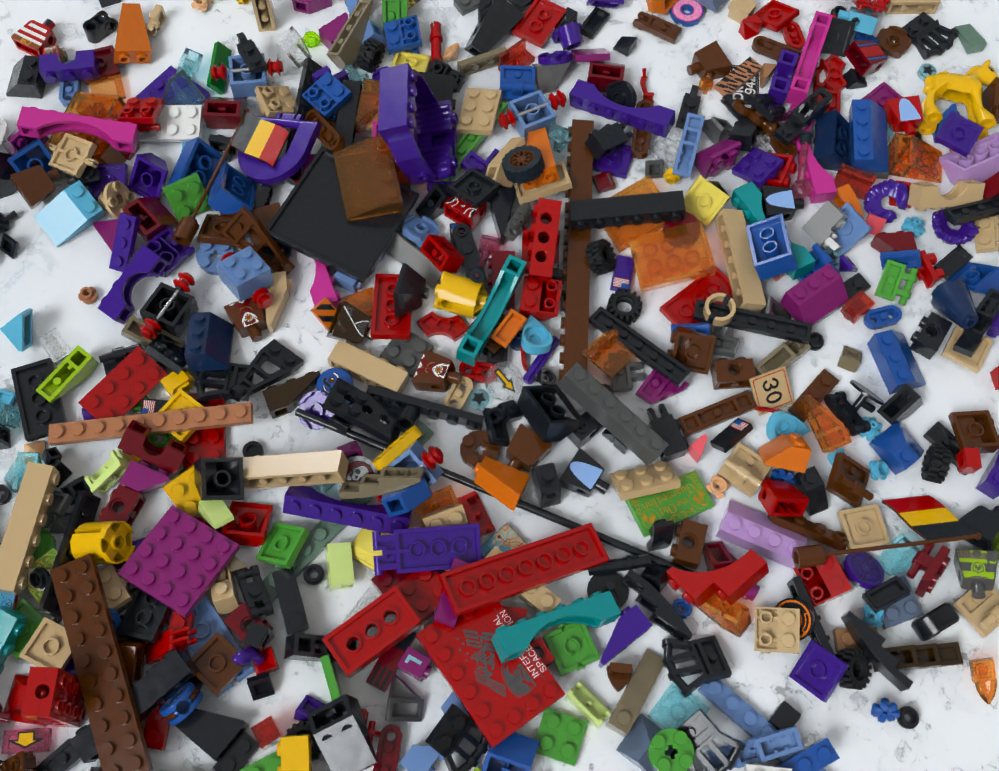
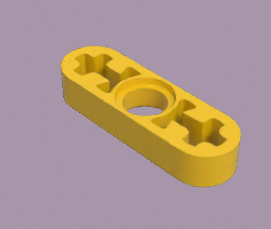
M416 425L412 426L372 461V464L378 471L382 470L383 467L388 466L422 435V432Z

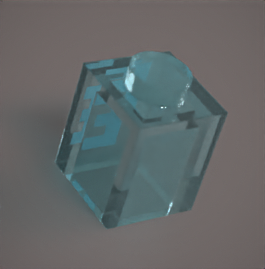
M186 48L179 60L176 73L194 80L200 69L203 54Z

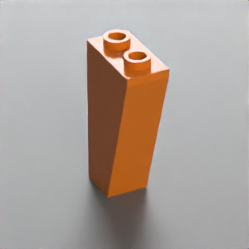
M122 3L114 50V63H150L152 50L141 6L134 3Z
M546 127L528 132L526 146L532 145L541 151L545 169H543V173L538 178L528 183H522L524 190L560 180Z

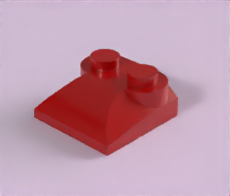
M232 501L229 510L234 520L223 526L221 534L239 545L253 547L263 545L267 539L273 505Z
M15 674L3 712L13 714L11 719L14 722L46 726L47 724L21 716L28 676Z

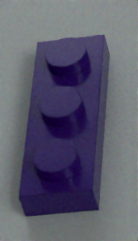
M120 212L109 264L110 269L123 272L124 268L132 261L140 217Z

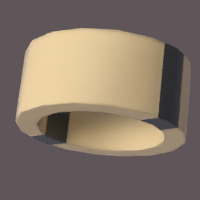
M725 293L712 294L704 304V318L714 326L727 325L734 317L736 304ZM716 301L723 302L729 307L730 314L725 317H717L710 312L709 305Z

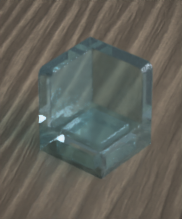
M552 122L546 126L548 138L554 141L553 151L560 153L569 144V129Z

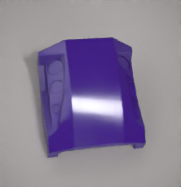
M170 226L156 234L145 245L169 262L159 275L160 277H167L170 272L195 252L193 246L185 247L172 239L174 232Z

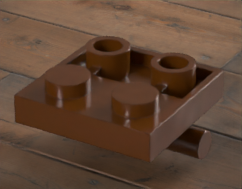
M836 453L826 490L854 508L861 507L863 497L868 501H871L874 497L873 493L866 490L871 471L844 453Z

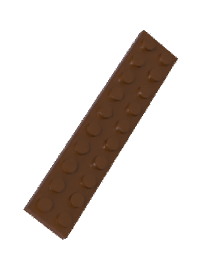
M87 554L51 569L50 573L102 771H152L154 769L94 554Z

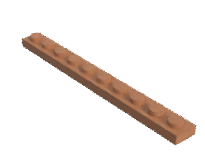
M245 402L49 424L48 444L57 446L120 439L132 420L152 428L149 435L253 424V404Z

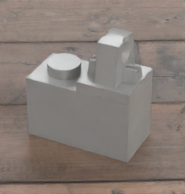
M827 200L802 229L819 246H823L825 249L830 247L833 251L838 252L843 246L836 240L838 233L835 230L841 229L846 224L845 220L848 216L834 202Z

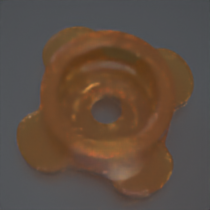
M710 73L707 77L702 76L699 82V90H702L704 95L713 87L714 81L711 80Z

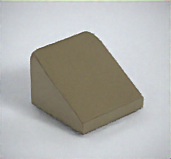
M844 346L837 366L855 373L861 363L862 352Z
M236 556L228 564L230 572L235 577L236 570L248 569Z

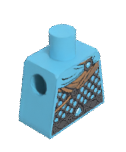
M851 6L849 11L839 10L837 18L856 22L854 31L873 35L878 21V12Z

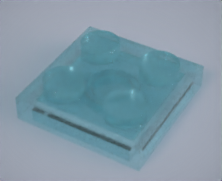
M672 682L647 716L663 729H677L698 709L701 708L706 714L710 708L692 694L684 698L681 690Z

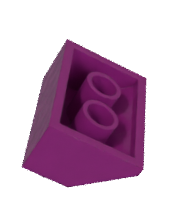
M828 263L786 291L780 303L796 321L809 323L813 326L849 299L842 276Z

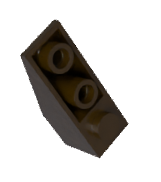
M320 371L308 372L303 377L289 379L278 386L272 385L262 391L272 419L293 412L298 407L300 399L316 388L317 380L321 375Z

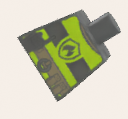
M955 549L953 562L960 587L971 590L973 598L983 599L986 597L985 591L993 590L998 563V551Z

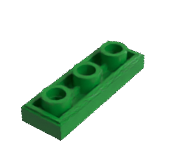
M219 41L214 43L210 68L213 67L214 63L217 67H220L221 63H223L226 68H229L228 56H231L232 50ZM209 69L206 86L220 95L223 94L226 81L223 78H219L218 82H216L215 78L212 79Z

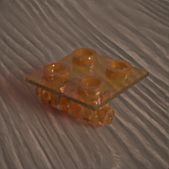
M616 329L605 331L582 352L586 358L610 378L636 356L617 340L619 333Z

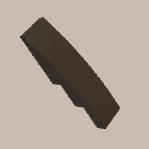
M958 642L885 648L900 660L895 667L899 671L963 665ZM873 665L874 672H879Z

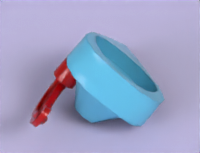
M531 315L521 335L520 350L524 371L528 370L525 352L531 355L548 353L553 342V337L546 327Z
M755 407L756 411L772 413L766 425V435L770 440L783 433L790 434L794 432L804 436L810 432V429L802 421L790 413L784 412L781 409Z

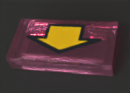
M52 728L4 730L1 754H17L21 751H24V753L33 751V753L50 752Z

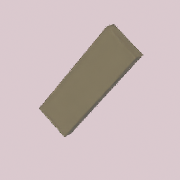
M504 46L458 61L457 71L467 76L506 63L508 50Z

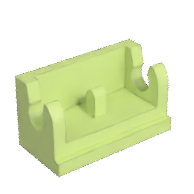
M121 449L112 450L110 452L111 458L95 474H92L90 477L87 475L84 478L92 493L105 494L124 475L130 461Z
M351 542L327 544L326 561L329 591L351 588V585L355 584Z
M580 680L565 696L596 729L612 713Z

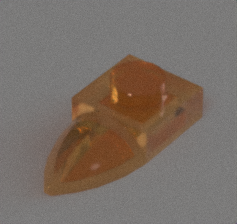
M994 659L969 660L971 681L975 683L980 697L987 704H990L997 688Z

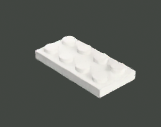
M165 105L155 122L161 124V130L139 133L138 142H187L196 137L202 139L204 107L202 105Z

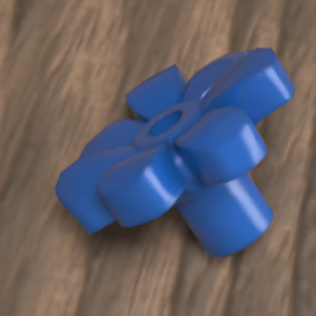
M780 468L779 471L774 469L771 472L770 478L773 481H787L793 486L796 484V480L793 479L795 474L792 471Z
M881 698L880 704H872L871 715L877 717L878 722L885 723L886 718L891 722L895 718L900 717V710L897 709L898 707L895 702L890 703L888 698Z

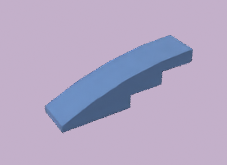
M687 113L672 174L690 178L705 116Z
M797 726L740 740L746 744L744 751L740 752L734 768H742L744 764L763 763L804 749ZM727 744L719 748L728 756L732 746ZM712 750L706 751L708 759L717 767L722 761Z

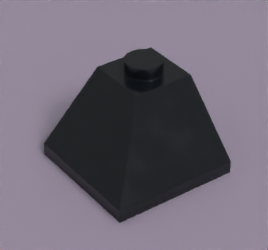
M406 263L402 264L394 290L395 318H400L422 307L424 299H428L429 288H426V279Z
M243 457L200 458L194 462L195 485L201 501L245 499Z

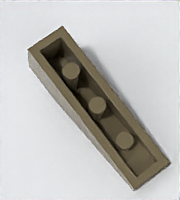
M372 0L358 1L326 54L338 69H351L359 55L358 51L362 45L373 5Z
M646 649L605 726L623 737L628 735L663 667L662 660L664 658Z

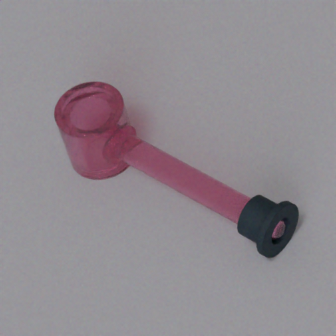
M808 131L800 132L798 135L801 144L797 181L790 187L793 190L794 199H805L811 192V185L805 180L808 146L811 144V138H813L814 134ZM796 188H800L803 194L799 193Z
M482 234L478 250L482 255L478 265L469 273V277L473 282L480 283L484 280L485 265L489 256H492V251H499L501 238Z

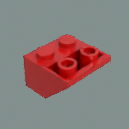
M524 276L519 313L526 318H529L531 315L539 322L557 317L562 281Z
M837 555L828 556L823 566L793 568L797 577H801L813 607L855 590Z

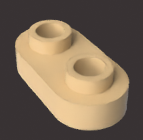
M462 376V381L459 385L453 383L444 399V405L453 407L451 403L455 402L458 405L453 408L462 410L473 391L472 380ZM465 386L467 389L461 390L460 387Z

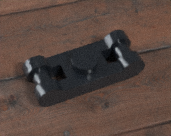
M844 391L825 395L824 403L851 436L859 435L860 432L866 433L870 431V423L861 418L847 400V395Z
M258 565L250 566V569L236 570V579L251 620L259 619V616L273 615V605L268 598ZM252 577L253 582L247 583L246 578ZM262 604V607L257 608L255 605Z

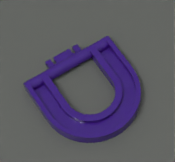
M279 112L275 118L256 116L283 128L297 129L287 153L277 160L274 168L267 163L261 162L259 159L238 151V163L241 170L253 182L264 185L276 184L290 178L307 161L320 132V122L303 121V116L300 114H282Z

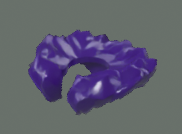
M889 179V181L884 180L877 185H873L869 192L866 193L865 201L863 202L865 205L864 209L868 214L870 212L887 219L886 223H892L897 219V214L893 210L884 209L881 206V200L887 196L893 197L898 209L905 210L908 207L909 197L908 187L904 183Z
M945 209L935 211L932 214L934 233L938 239H942L943 243L956 244L958 246L971 241L975 234L979 233L978 227L974 225V221L959 224L961 225L959 230L949 228L947 225L948 220L943 216Z

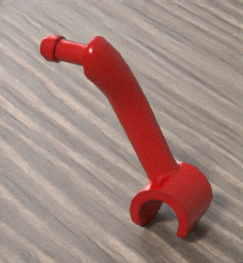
M820 59L819 66L815 69L817 74L814 78L813 92L816 88L825 86V83L819 81L824 59Z
M643 68V76L640 79L643 100H649L654 103V92L648 93L646 81L648 77L646 76V68Z

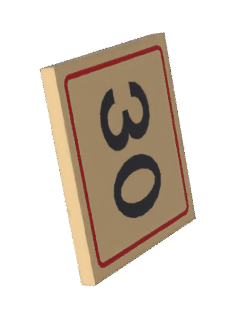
M785 366L749 378L757 407L779 409L794 403ZM757 411L759 416L768 413L766 411Z

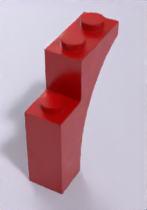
M752 549L739 560L717 570L689 572L671 567L666 571L669 586L674 591L678 589L682 593L683 599L689 605L693 603L697 608L702 606L714 594L721 601H727L732 606L769 573L767 562Z

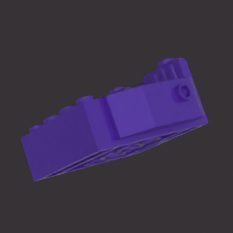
M409 63L380 69L378 132L389 146L399 168L412 185L456 176V168H458V160L456 158V123H458V115L453 111L451 101H437L423 75L415 69L412 70Z

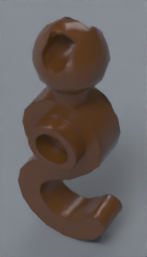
M740 98L735 99L732 107L738 113L748 117L756 127L763 126L767 135H773L778 129L776 122H768L757 110L745 107L746 101Z

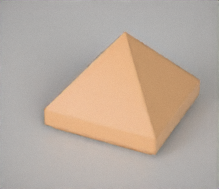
M458 42L447 47L442 56V62L458 60Z
M45 440L24 444L25 464L43 461L41 456L46 449Z

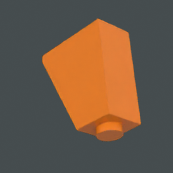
M486 456L481 463L477 462L473 472L476 474L474 482L513 511L520 501L530 478L529 474Z

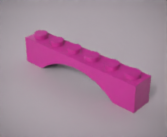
M816 11L785 101L786 103L798 106L806 99L833 15Z
M792 104L787 113L790 114L797 106ZM815 119L811 122L810 127L807 128L805 131L810 132V129H811V127H812V125H813ZM798 136L794 140V144L798 149V165L802 169V180L806 184L807 197H809L811 204L824 203L827 200L833 201L837 193L833 176L818 163L813 155L810 144H800V137Z
M22 106L17 121V128L21 136L41 139L59 132H83L103 139L117 151L135 153L139 139L137 124L131 122L81 116L74 113H62L36 107Z
M314 260L316 274L310 290L313 304L315 306L323 298H327L337 309L341 298L338 290L334 291L333 286L336 284L333 275H329L327 270H330V267Z

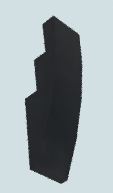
M989 290L976 308L979 318L978 322L972 328L963 330L962 335L954 344V351L972 358L999 316V291Z
M630 568L621 582L638 593L635 601L652 612L649 620L678 640H690L693 634L677 611L648 581Z
M851 611L843 614L841 619L852 639L864 653L868 654L867 658H870L871 663L901 692L908 690L913 681L895 668L900 660L882 647L886 639Z

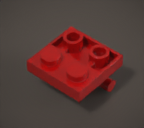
M155 97L130 98L118 115L117 120L137 124L139 133L160 131L161 124L155 122L165 106L164 99Z

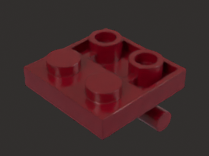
M924 545L922 550L918 551L911 561L912 565L906 573L909 578L914 579L919 570L925 572L915 594L922 598L926 592H932L937 584L936 582L943 575L951 558L947 557L951 549L943 545L935 558L929 555L935 545Z

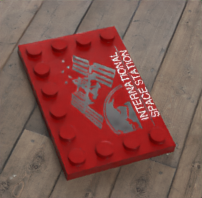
M500 602L459 615L453 628L435 621L416 634V638L470 717L474 720V723L492 749L565 696L563 689L530 644L521 657L501 664L491 638L495 634V630L500 626L508 625L510 627L515 625V623Z

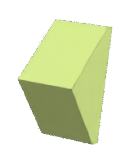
M223 500L199 501L198 516L214 529L234 520L232 513Z

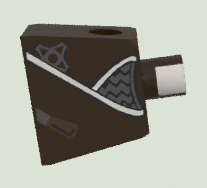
M346 301L339 302L326 337L336 340L340 339L345 342L349 341L354 344L362 343L364 338L372 341L371 328L368 327L371 318Z

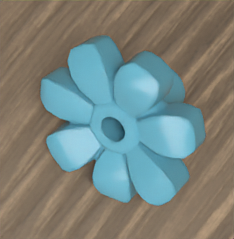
M907 217L901 226V230L906 232L912 231L914 238H918L925 232V229L922 228L925 223L917 217H912V219Z
M863 417V420H867L870 423L871 429L866 433L860 432L859 436L861 438L866 436V440L871 442L874 440V437L876 438L881 434L879 430L882 429V425L877 423L874 417H871L869 420L867 417Z

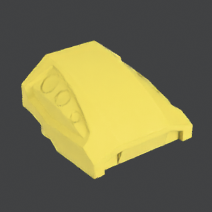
M362 528L351 544L352 559L374 570V556H381L382 550L373 551V530ZM381 532V535H390L389 533Z

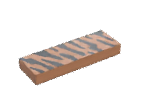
M749 57L715 84L714 89L722 96L726 94L732 95L761 71L762 66Z

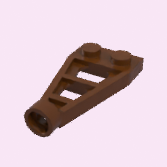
M245 205L240 208L221 231L228 240L241 250L251 246L273 270L277 272L286 271L288 275L295 268V265L285 257L259 218ZM250 229L255 230L261 239V243L258 246H253L244 238ZM264 245H268L274 252L275 257L273 259H269L261 253Z

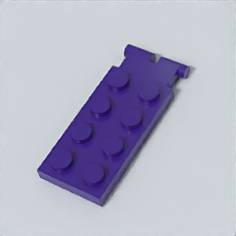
M479 523L393 530V534L381 535V531L372 532L373 551L382 550L381 556H374L375 575H384L383 570L396 569V574L450 569L454 558L469 564L482 560Z

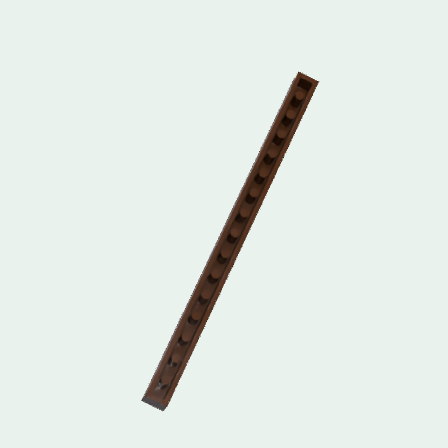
M572 119V126H568L567 137H571V141L567 142V152H570V156H567L566 167H570V170L567 172L573 188L565 191V198H568V202H565V213L568 214V218L564 220V229H567V234H564L563 245H567V250L563 251V261L566 262V267H563L562 278H566V282L562 283V295H565V300L561 301V311L564 312V317H561L560 329H564V335L560 334V346H563V352L559 354V364L563 365L562 370H559L558 381L562 379L576 362L587 370L590 264H587L588 258H586L587 253L585 250L588 243H591V229L583 231L571 229L569 201L592 199L593 155L584 144L589 138L588 134L594 130V121Z

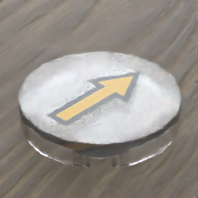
M509 362L494 364L489 368L485 376V386L488 393L499 401H509L517 397L524 383L519 368Z

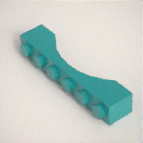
M752 181L733 190L731 203L737 210H743L744 218L749 225L766 219L762 210V193ZM791 242L798 269L786 272V274L792 280H795L812 272L816 260L804 246Z
M509 254L486 303L457 348L456 359L472 367L475 366L525 274L527 262Z
M610 590L604 593L597 591L590 598L583 599L581 597L574 600L571 605L565 606V604H561L551 612L546 613V611L537 613L532 619L522 618L510 627L508 625L500 626L495 630L496 632L491 641L501 664L521 657L531 640L540 632L552 626L577 623L599 628L615 622L621 615V612Z

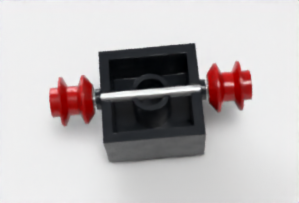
M179 272V279L173 280L175 288L162 282L158 285L139 311L146 324L145 326H139L142 336L147 339H155L157 337L155 332H161L163 329L179 338L189 324L190 314L197 313L199 310L195 297L187 294L190 292L189 285H195L194 277L191 274Z

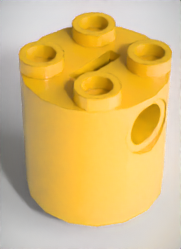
M443 271L441 284H437L434 295H437L433 308L475 319L489 297L485 290V283H476L470 278Z

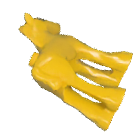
M990 59L985 61L982 66L977 65L970 68L965 75L942 71L936 75H929L924 79L925 86L922 91L927 97L921 103L923 120L918 127V132L921 135H930L936 131L937 124L943 119V116L935 102L947 100L953 103H963L968 113V120L984 127L978 139L988 136L987 130L996 126L997 122L995 116L983 107L982 85L988 87L996 77H999L994 68L990 66Z

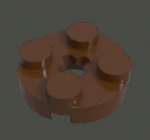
M898 26L882 28L876 37L879 40V47L882 50H886L888 56L899 59L902 55L906 54L912 42L911 37L909 39L907 36L908 32Z
M477 430L463 437L460 445V456L463 463L475 469L477 462L481 463L485 456L497 461L500 456V446L490 445L487 431ZM478 446L486 449L482 455L474 451Z

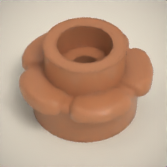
M83 287L78 294V298L85 304H93L98 298L97 290L94 287Z

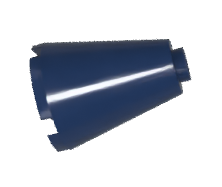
M960 279L942 282L931 294L933 308L962 329H969L975 326L979 318L967 284Z

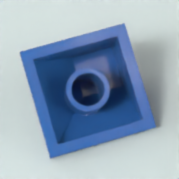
M35 139L7 159L16 173L37 165H41L45 172L52 169L48 165L52 156L40 139Z
M968 262L948 279L949 282L956 281L955 279L964 281L970 292L986 295L990 289L999 291V267Z
M900 422L888 427L869 443L895 475L909 468L924 453L921 446Z

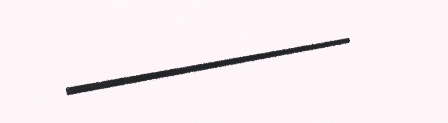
M297 408L295 416L382 452L389 446L353 430L344 434L328 424L329 420ZM440 467L443 470L441 476L493 497L478 486L474 480ZM520 500L516 506L569 529L582 526L579 523L523 500ZM596 531L600 541L634 556L649 553ZM650 553L651 563L667 567L668 569L675 567L680 570L695 572Z

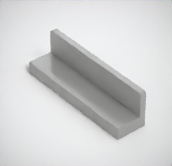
M400 228L386 249V252L401 264H408L426 279L427 285L435 288L443 272H440L422 253L421 247H418L415 242L402 235V228Z

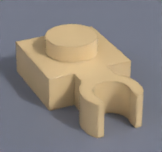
M156 4L149 14L150 22L146 25V30H149L148 35L150 36L156 35L157 30L161 29L167 18L162 5Z

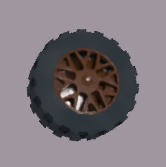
M523 145L510 150L505 154L501 162L507 180L517 184L533 181L545 169L541 151L532 145Z

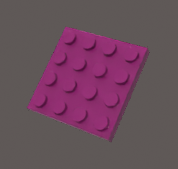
M172 505L117 574L187 619L241 547L236 542Z

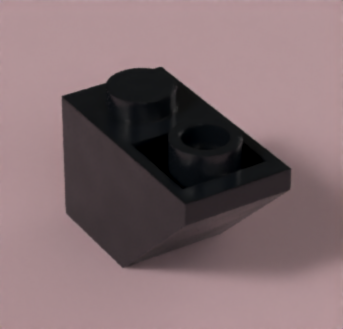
M741 115L738 121L734 123L732 131H729L728 139L740 141L742 143L740 151L751 152L757 143V127L746 116Z

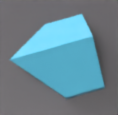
M31 308L19 313L0 328L16 349L21 352L32 346L33 309Z

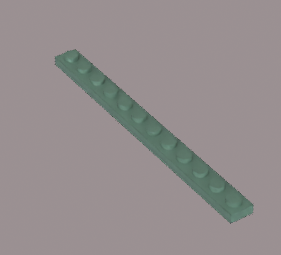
M418 420L416 426L422 432V435L417 441L423 447L434 435V432ZM375 496L341 499L340 501L367 505ZM321 520L310 531L292 565L296 578L347 525ZM276 566L263 580L271 603L278 598L272 572L285 568ZM257 604L255 606L257 608L262 607V604Z

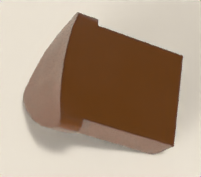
M610 662V665L606 668L612 687L616 692H620L628 684L632 676V664Z

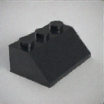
M557 384L522 387L517 405L543 443L560 442L584 424V419Z

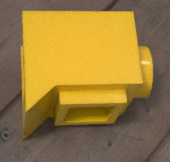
M182 370L179 374L173 371L160 380L164 389L171 397L179 389L188 393L194 387L192 384L194 378L188 371L184 373Z

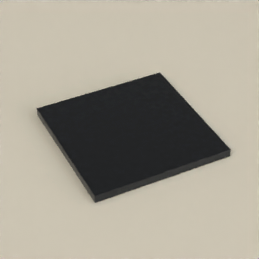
M321 147L266 230L273 240L365 284L418 200L419 193Z

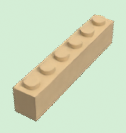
M723 208L716 216L715 223L736 308L759 313L766 306V298L763 293L762 282L754 267L743 210Z
M342 450L243 457L244 489L345 483L349 461Z
M34 462L27 463L0 546V592L21 595L22 590L26 588L28 581L26 576L34 563L33 554L41 541V529L47 522L46 513L48 506H51L53 503L54 487L58 485L60 480L59 471L54 466Z

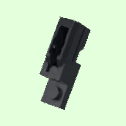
M819 87L790 112L787 121L774 132L773 136L788 146L798 137L800 132L810 127L811 122L828 110L833 95L824 87ZM819 95L824 98L820 103L817 100Z

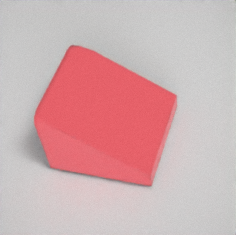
M869 212L865 220L873 229L869 234L876 235L881 233L887 219Z
M706 434L693 442L687 453L696 463L701 458L708 438Z

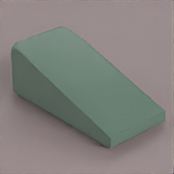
M971 24L954 27L959 31L958 38L967 54L984 50L987 42Z

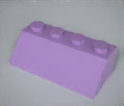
M998 132L977 140L967 157L955 151L939 157V162L950 183L956 185L958 180L969 179L982 182L999 172Z
M729 500L715 536L748 551L752 549L758 555L791 569L795 568L792 557L793 548L807 546V537L780 527L769 521L766 514L733 500Z

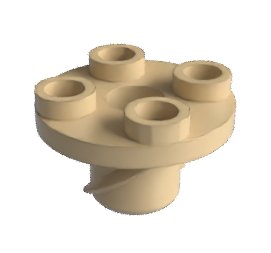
M112 181L105 186L104 191L99 195L98 204L103 211H108L111 216L119 219L120 212L123 213L122 208L133 202L135 197L133 192L129 191L122 182Z

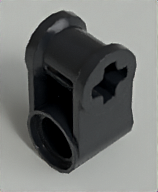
M99 11L95 16L83 23V29L88 41L94 44L101 42L118 28V21L110 18L105 11Z

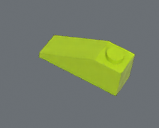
M77 345L41 383L36 391L50 403H53L85 380L100 363Z

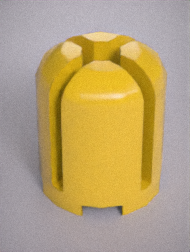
M125 521L84 523L71 536V553L75 559L87 554H94L97 565L120 564L123 561H127L134 552L135 545L132 546L131 533H134V531Z

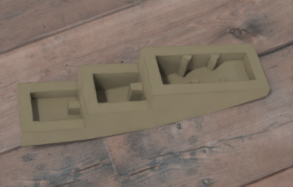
M383 467L380 474H363L360 481H345L339 490L340 499L366 498L402 490L421 482L425 470L420 467Z

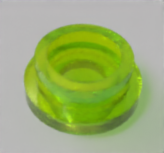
M308 31L304 34L303 44L306 47L314 48L319 45L320 37L316 32Z

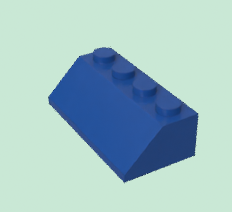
M852 99L849 109L851 172H888L886 110L871 99Z

